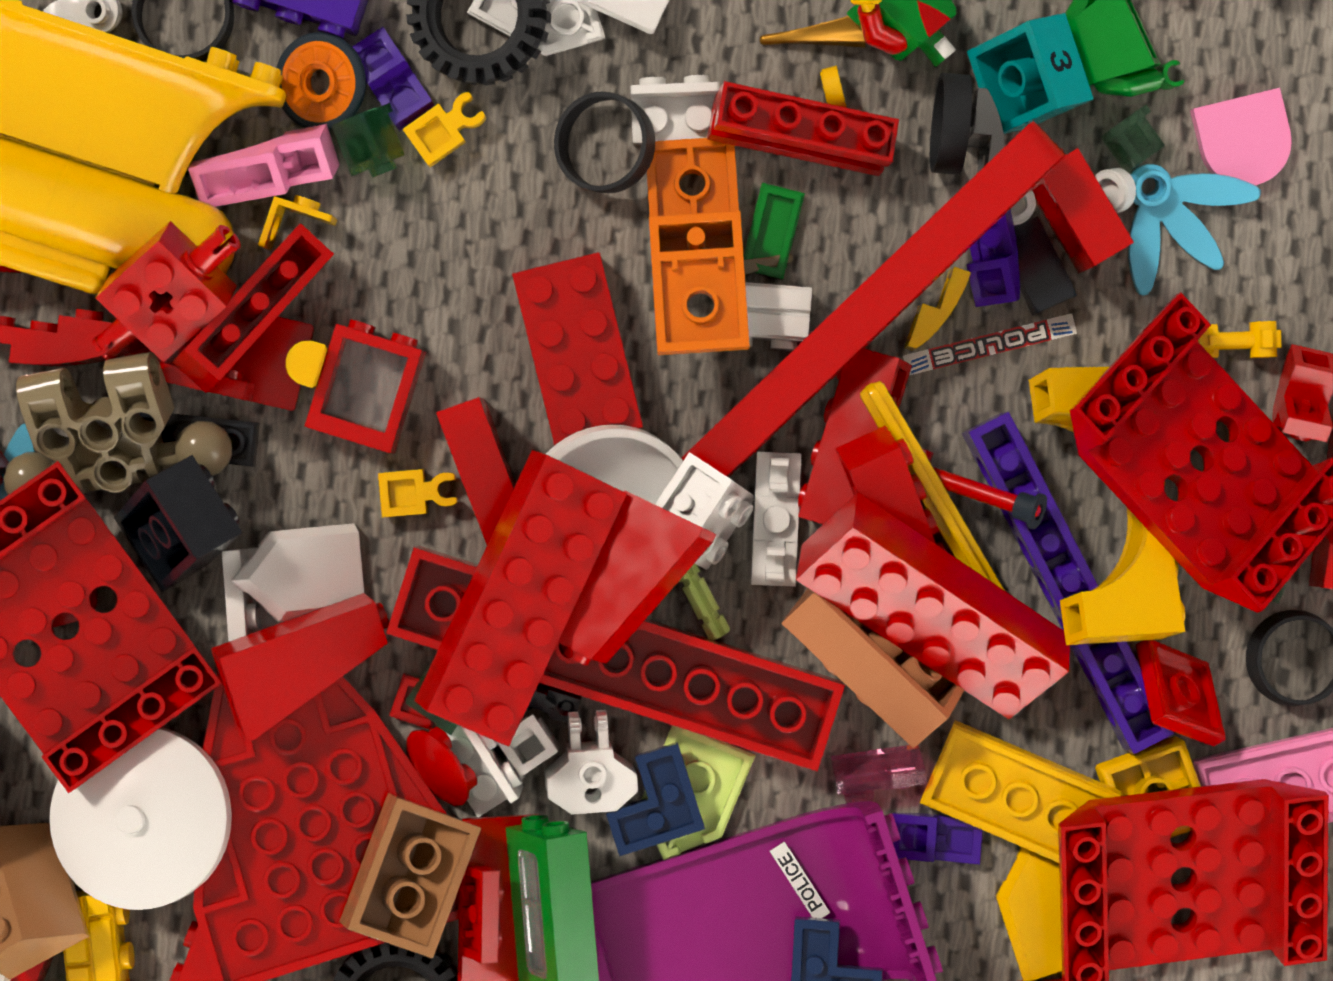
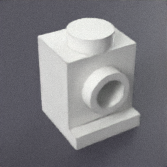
M534 714L522 718L509 747L497 742L520 777L556 754L560 748L559 742L542 717L536 718Z

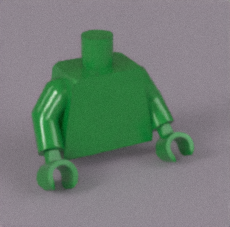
M1073 0L1065 14L1090 87L1094 86L1098 92L1105 95L1134 97L1156 91L1160 88L1171 90L1183 85L1185 79L1173 82L1167 74L1169 68L1180 65V62L1172 60L1161 65L1132 0Z

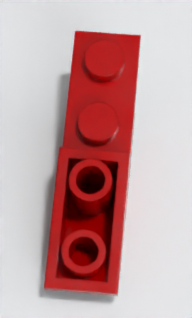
M76 309L75 317L59 315L58 324L31 320L30 329L15 327L16 318L0 316V343L11 345L9 363L39 366H76L98 363L107 360L102 356L109 350V344L98 353L93 346L92 340L112 323L103 321L104 312ZM136 338L118 354V357L145 347V345Z

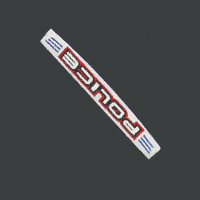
M1066 314L907 354L903 358L904 361L912 365L910 375L1074 335L1077 334L1073 315Z

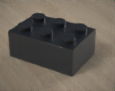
M193 455L146 480L113 517L161 592L166 591L206 567L243 533L239 528L240 521L237 513L228 503H223L214 489L215 483L210 471L204 465L198 464Z

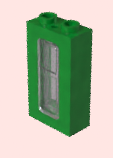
M547 815L521 818L522 824L506 827L519 981H599L587 832L569 827V822L549 821Z

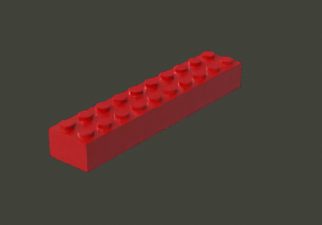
M422 546L413 547L386 634L438 650L478 564ZM647 618L607 664L591 660L588 666L578 663L563 654L566 646L557 643L539 682L817 772L845 688L844 683L840 680Z

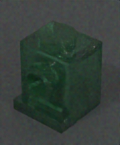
M390 103L361 112L331 126L351 176L369 170L372 178L397 169L394 160L405 155L388 114L393 112Z

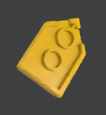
M1020 847L1007 878L1003 880L996 894V899L1022 980L1033 981L1062 971L1059 863Z

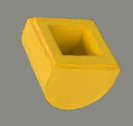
M302 341L295 344L286 356V370L289 376L298 384L310 388L317 387L328 351L327 345L315 341Z

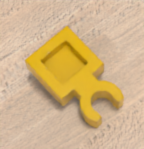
M469 92L459 95L453 103L452 110L447 114L438 103L403 128V131L429 168L466 143L459 131L463 128H477L485 122L487 117L483 111L471 118L463 115V107L473 100Z
M424 469L378 473L382 518L427 514V500H433L441 506L457 504L458 497L445 498L439 491L440 485L444 481L456 480V474L440 473L432 481L425 482Z

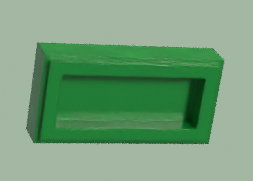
M766 183L761 184L743 257L744 260L780 255L778 266L774 268L757 264L759 270L755 272L756 274L783 280L805 193Z

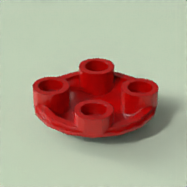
M434 727L429 732L424 730L412 731L406 739L407 752L420 778L430 791L441 800L454 806L465 804L469 799L470 790L478 784V780L474 771L468 765L460 763L457 756L451 751L452 743L447 733L439 727Z

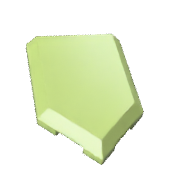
M671 726L663 746L678 742L705 829L657 844L663 860L678 856L682 852L704 843L707 844L723 836L756 754L730 743L680 727ZM646 790L644 791L641 800L648 798Z

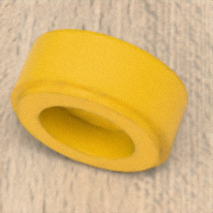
M837 65L821 69L820 76L827 104L847 108Z

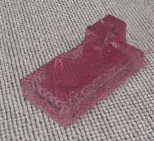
M910 745L831 756L838 795L844 794L846 803L873 802L874 790L907 789L911 786L927 784L926 769L919 745L914 748Z

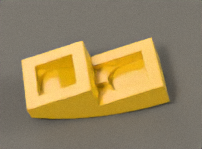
M953 267L948 272L937 307L935 308L924 303L918 306L904 346L905 349L910 351L917 349L939 330L957 305L966 288L971 272Z

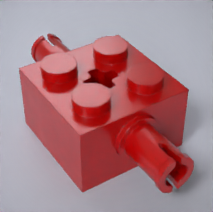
M171 221L168 222L107 278L95 297L117 318L102 333L93 338L92 343L96 351L100 353L109 344V350L102 357L107 360L114 359L138 338L164 363L227 307L237 285L218 266L241 247L240 240L236 234H232L226 240L225 235L231 229L225 225H219L200 245L196 246Z

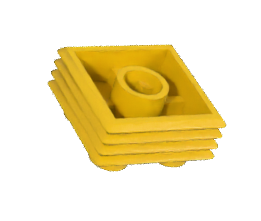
M1176 736L1157 742L1136 754L1129 752L1099 763L1095 767L1100 782L1122 791V796L1147 793L1148 786L1151 784L1163 788V791L1201 787L1185 741ZM1180 826L1176 828L1171 838L1190 831V827Z

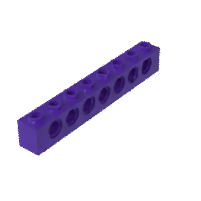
M1009 412L1000 413L963 432L962 435L989 486L1016 495L1024 492L1036 496L1038 493L1047 496L1046 511L1036 529L1028 528L1027 522L1013 518L1012 512L1000 510L1061 629L1064 630L1060 600L1080 592L1091 591L1098 585ZM1127 641L1070 645L1123 749L1136 754L1174 734L1173 731L1152 723L1141 668Z

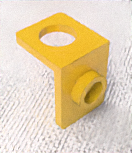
M295 195L293 202L274 196L258 246L272 251L285 210L336 226L337 219L332 215L320 212L321 203Z

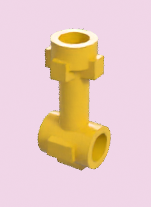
M1277 321L1249 322V331L1218 332V325L1211 324L1207 331L1198 339V342L1213 358H1218L1219 350L1250 349V358L1278 357L1277 348H1282L1281 330H1277Z

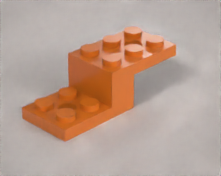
M707 138L655 141L654 157L647 170L657 354L673 355L749 350L735 146L707 140ZM688 174L701 176L705 181L703 191L694 196L685 194L679 186L684 176ZM705 294L712 299L714 308L708 316L695 317L688 311L687 303L694 295Z

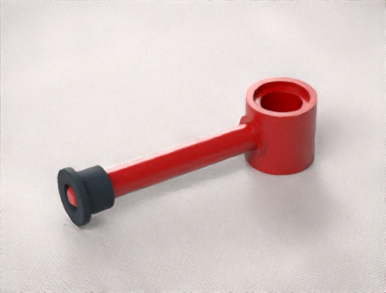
M923 449L931 463L934 453ZM933 467L947 491L1012 512L1013 518L1027 522L1028 528L1036 529L1044 517L1047 506V496L1045 494L1038 493L1036 496L1020 492L1016 495Z

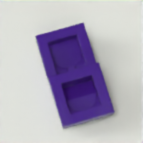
M381 27L352 46L363 63L367 84L399 132L435 106L384 27Z
M1010 209L970 247L972 261L967 263L966 266L967 271L971 272L969 280L975 307L1014 302L1020 299L1018 250Z
M893 813L901 839L893 842L898 859L906 857L907 860L925 862L940 860L980 865L983 830L949 815Z

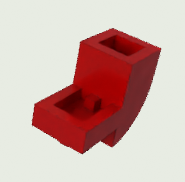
M1291 344L1281 371L1272 413V422L1276 427H1281L1283 433H1287L1300 441H1311L1312 439L1323 442L1328 441L1333 428L1328 407L1333 394V353Z

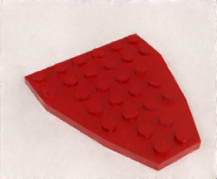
M343 676L261 736L249 742H246L237 731L223 685L220 684L214 689L203 750L219 768L228 788L232 811L231 831L221 861L210 877L194 890L193 901L194 913L214 981H266L385 943L348 930L339 921L387 794L390 793L444 814L447 813L420 778L416 769L375 710ZM459 890L446 923L459 919Z

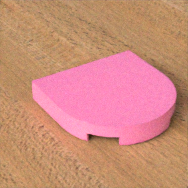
M1280 88L1194 108L1190 111L1201 158L1211 173L1239 178L1257 186L1277 175L1286 164L1291 151L1292 139Z

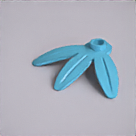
M1145 164L1136 168L1131 176L1136 185V196L1133 203L1138 205L1130 230V236L1134 243L1128 246L1129 268L1136 292L1139 295L1145 296L1153 288L1160 257V221H1162L1177 244L1195 260L1213 270H1220L1224 266L1223 257L1215 240L1204 224L1182 202L1210 206L1244 204L1260 198L1261 190L1259 187L1239 178L1220 174H1187L1171 178L1163 167L1156 164ZM1147 178H1153L1155 180L1154 190L1148 194L1143 193L1142 183Z

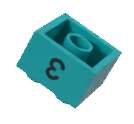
M1065 13L1029 20L967 51L978 87L988 89L994 100L1004 134L1023 130L1032 121L1040 124L1094 100Z

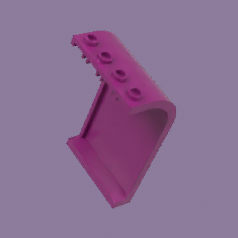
M852 802L806 812L687 850L678 856L666 860L662 858L591 881L599 981H791L795 917L812 916L770 853V850L783 842L786 843L830 911L823 918L840 920L839 965L883 968L882 980L937 981L935 974L943 972L935 946L926 947L921 930L927 929L929 926L921 902L912 903L907 886L915 884L907 858L898 859L893 842L901 840L893 814L884 815L883 810L876 802Z

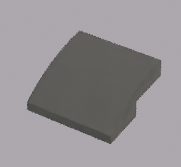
M978 88L972 95L968 147L979 148L977 173L1005 147L1000 116L994 100L986 88Z

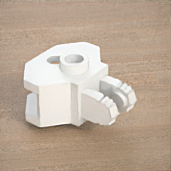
M596 710L594 729L597 741L581 742L582 723L578 712H568L569 743H565V753L544 770L545 789L548 799L571 815L617 811L638 792L637 773L633 764L615 753L609 741L606 710ZM589 788H591V789L597 788V789H596L594 792H592V793H587V792H586V790L589 789Z

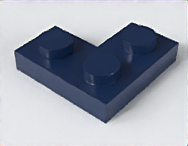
M678 742L635 755L648 798L624 805L617 811L606 812L619 857L705 829Z
M795 917L791 981H882L883 968L838 964L839 919Z

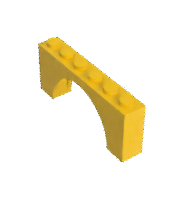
M1109 367L1048 368L1029 379L1034 423L1055 425L1074 433L1069 410ZM1128 508L1126 541L1120 559L1113 571L1093 590L1080 592L1060 600L1066 645L1157 640L1185 632V607L1180 599L1177 579L1179 572L1178 562Z

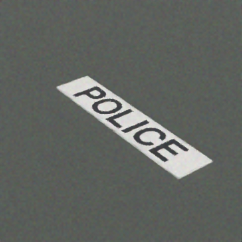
M783 842L770 850V853L812 918H823L829 914L830 911L786 843Z

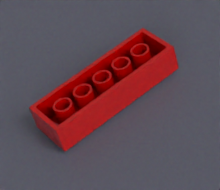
M532 450L414 701L431 714L509 747L627 493L547 454Z
M859 492L801 546L796 581L955 685L961 687L1007 719L1012 718L1069 672L1070 645H1066L1064 630Z

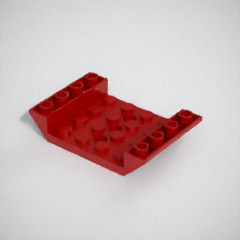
M1180 292L1174 296L1069 410L1078 455L1201 588L1259 613L1267 607L1333 527V457L1311 465L1198 342V339L1207 331L1211 324ZM1217 421L1222 422L1228 428V442L1221 440L1217 435ZM1191 450L1197 451L1202 456L1204 461L1203 471L1195 469L1190 461ZM1166 479L1175 483L1178 489L1177 501L1171 500L1164 491Z
M57 461L0 500V697L43 753L42 759L66 791L70 793L222 683L60 462ZM101 586L112 588L117 595L115 608L107 613L98 612L91 605L90 597L92 592ZM61 613H70L79 621V631L72 639H61L53 631L54 619ZM23 640H32L41 649L40 660L33 666H23L15 658V648Z
M1259 779L1087 801L1058 823L1062 981H1109V970L1271 950L1283 966L1327 961L1329 795L1321 790ZM1180 826L1190 827V834L1187 839L1180 843L1170 842L1171 835L1176 828ZM1182 867L1191 868L1190 876L1186 881L1180 884L1171 883V877L1176 870ZM1182 908L1191 909V915L1187 921L1182 924L1171 923L1173 915Z

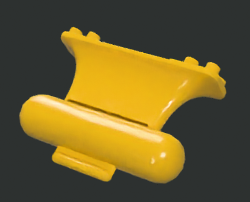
M0 0V265L86 293L97 294L107 280L110 267L118 269L170 221L196 246L200 245L219 225H225L231 229L225 235L227 240L234 234L232 224L225 214L209 203L178 194V191L196 152L211 132L225 119L240 110L250 107H283L286 93L280 88L283 79L281 70L264 63L255 62L251 76L248 77L237 73L240 61L236 60L237 55L219 48H210L206 62L188 56L182 58L25 6L19 0ZM235 251L218 266L225 274L234 259Z

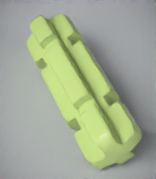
M694 564L679 582H683L685 587L682 589L697 618L703 620L704 624L702 627L708 639L716 640L726 635L730 631V627L723 614L719 615L717 610L720 608L704 577H699L698 573L700 570L698 566Z

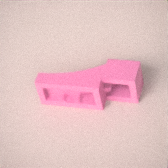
M323 124L286 131L282 136L245 149L192 161L188 171L199 201L217 207L286 194L291 186L333 179L340 164L328 126Z

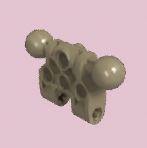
M153 352L106 360L103 367V375L109 397L99 398L93 403H86L81 399L71 373L66 368L21 375L17 379V399L34 450L37 452H25L8 463L4 473V489L8 495L57 461L60 462L84 494L94 490L119 493L126 490L130 485L144 483L149 478L191 455L194 456L198 464L204 465L212 476L220 473L231 460V439L224 428L213 422L197 421L185 427L178 434L176 441L164 443L161 432L166 426L175 406L160 363ZM139 412L149 414L155 421L145 420L140 416ZM96 420L106 422L110 425L111 429L101 427ZM54 428L63 430L68 437L59 435ZM111 461L121 463L125 469L114 466Z

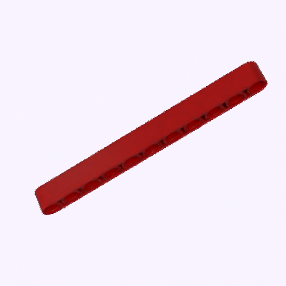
M1035 121L1028 124L681 459L684 461L690 452L729 478L1065 157L1066 153Z

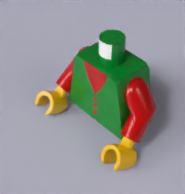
M850 0L854 6L847 12V15L862 28L864 41L868 45L890 54L895 60L902 61L919 47L936 67L956 50L940 30L944 24L957 14L952 0Z

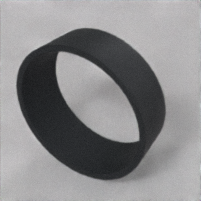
M1285 610L1267 617L1253 631L1246 649V667L1254 686L1269 700L1287 706L1312 704L1326 698L1333 692L1332 678L1328 686L1318 695L1307 700H1294L1274 690L1264 675L1262 669L1264 645L1269 636L1281 625L1295 620L1313 621L1324 626L1333 638V628L1319 616L1303 610Z

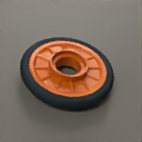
M313 32L297 38L284 50L276 68L281 70V75L283 76L280 88L285 91L286 99L282 108L288 117L304 128L327 124L329 131L349 122L361 107L366 91L365 69L355 49L344 39L326 32ZM319 69L324 70L330 79L328 90L321 95L315 93L311 86V77Z

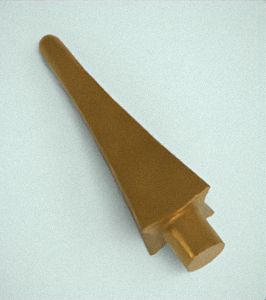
M849 16L795 30L765 34L760 36L759 39L762 45L818 44L865 48L862 28Z

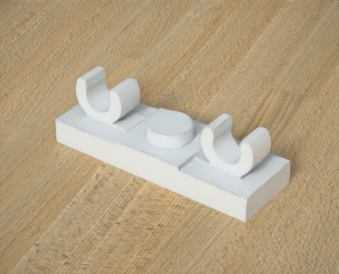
M756 452L751 585L796 587L799 523L798 497L801 474L800 453Z

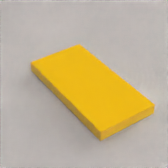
M954 720L922 794L920 803L1059 863L1058 823L1087 801L1122 796V791Z

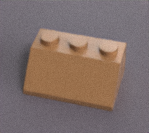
M388 793L339 922L348 930L433 958L481 827Z
M50 822L0 826V974L10 980L90 937L73 880L63 868L56 854L51 837Z

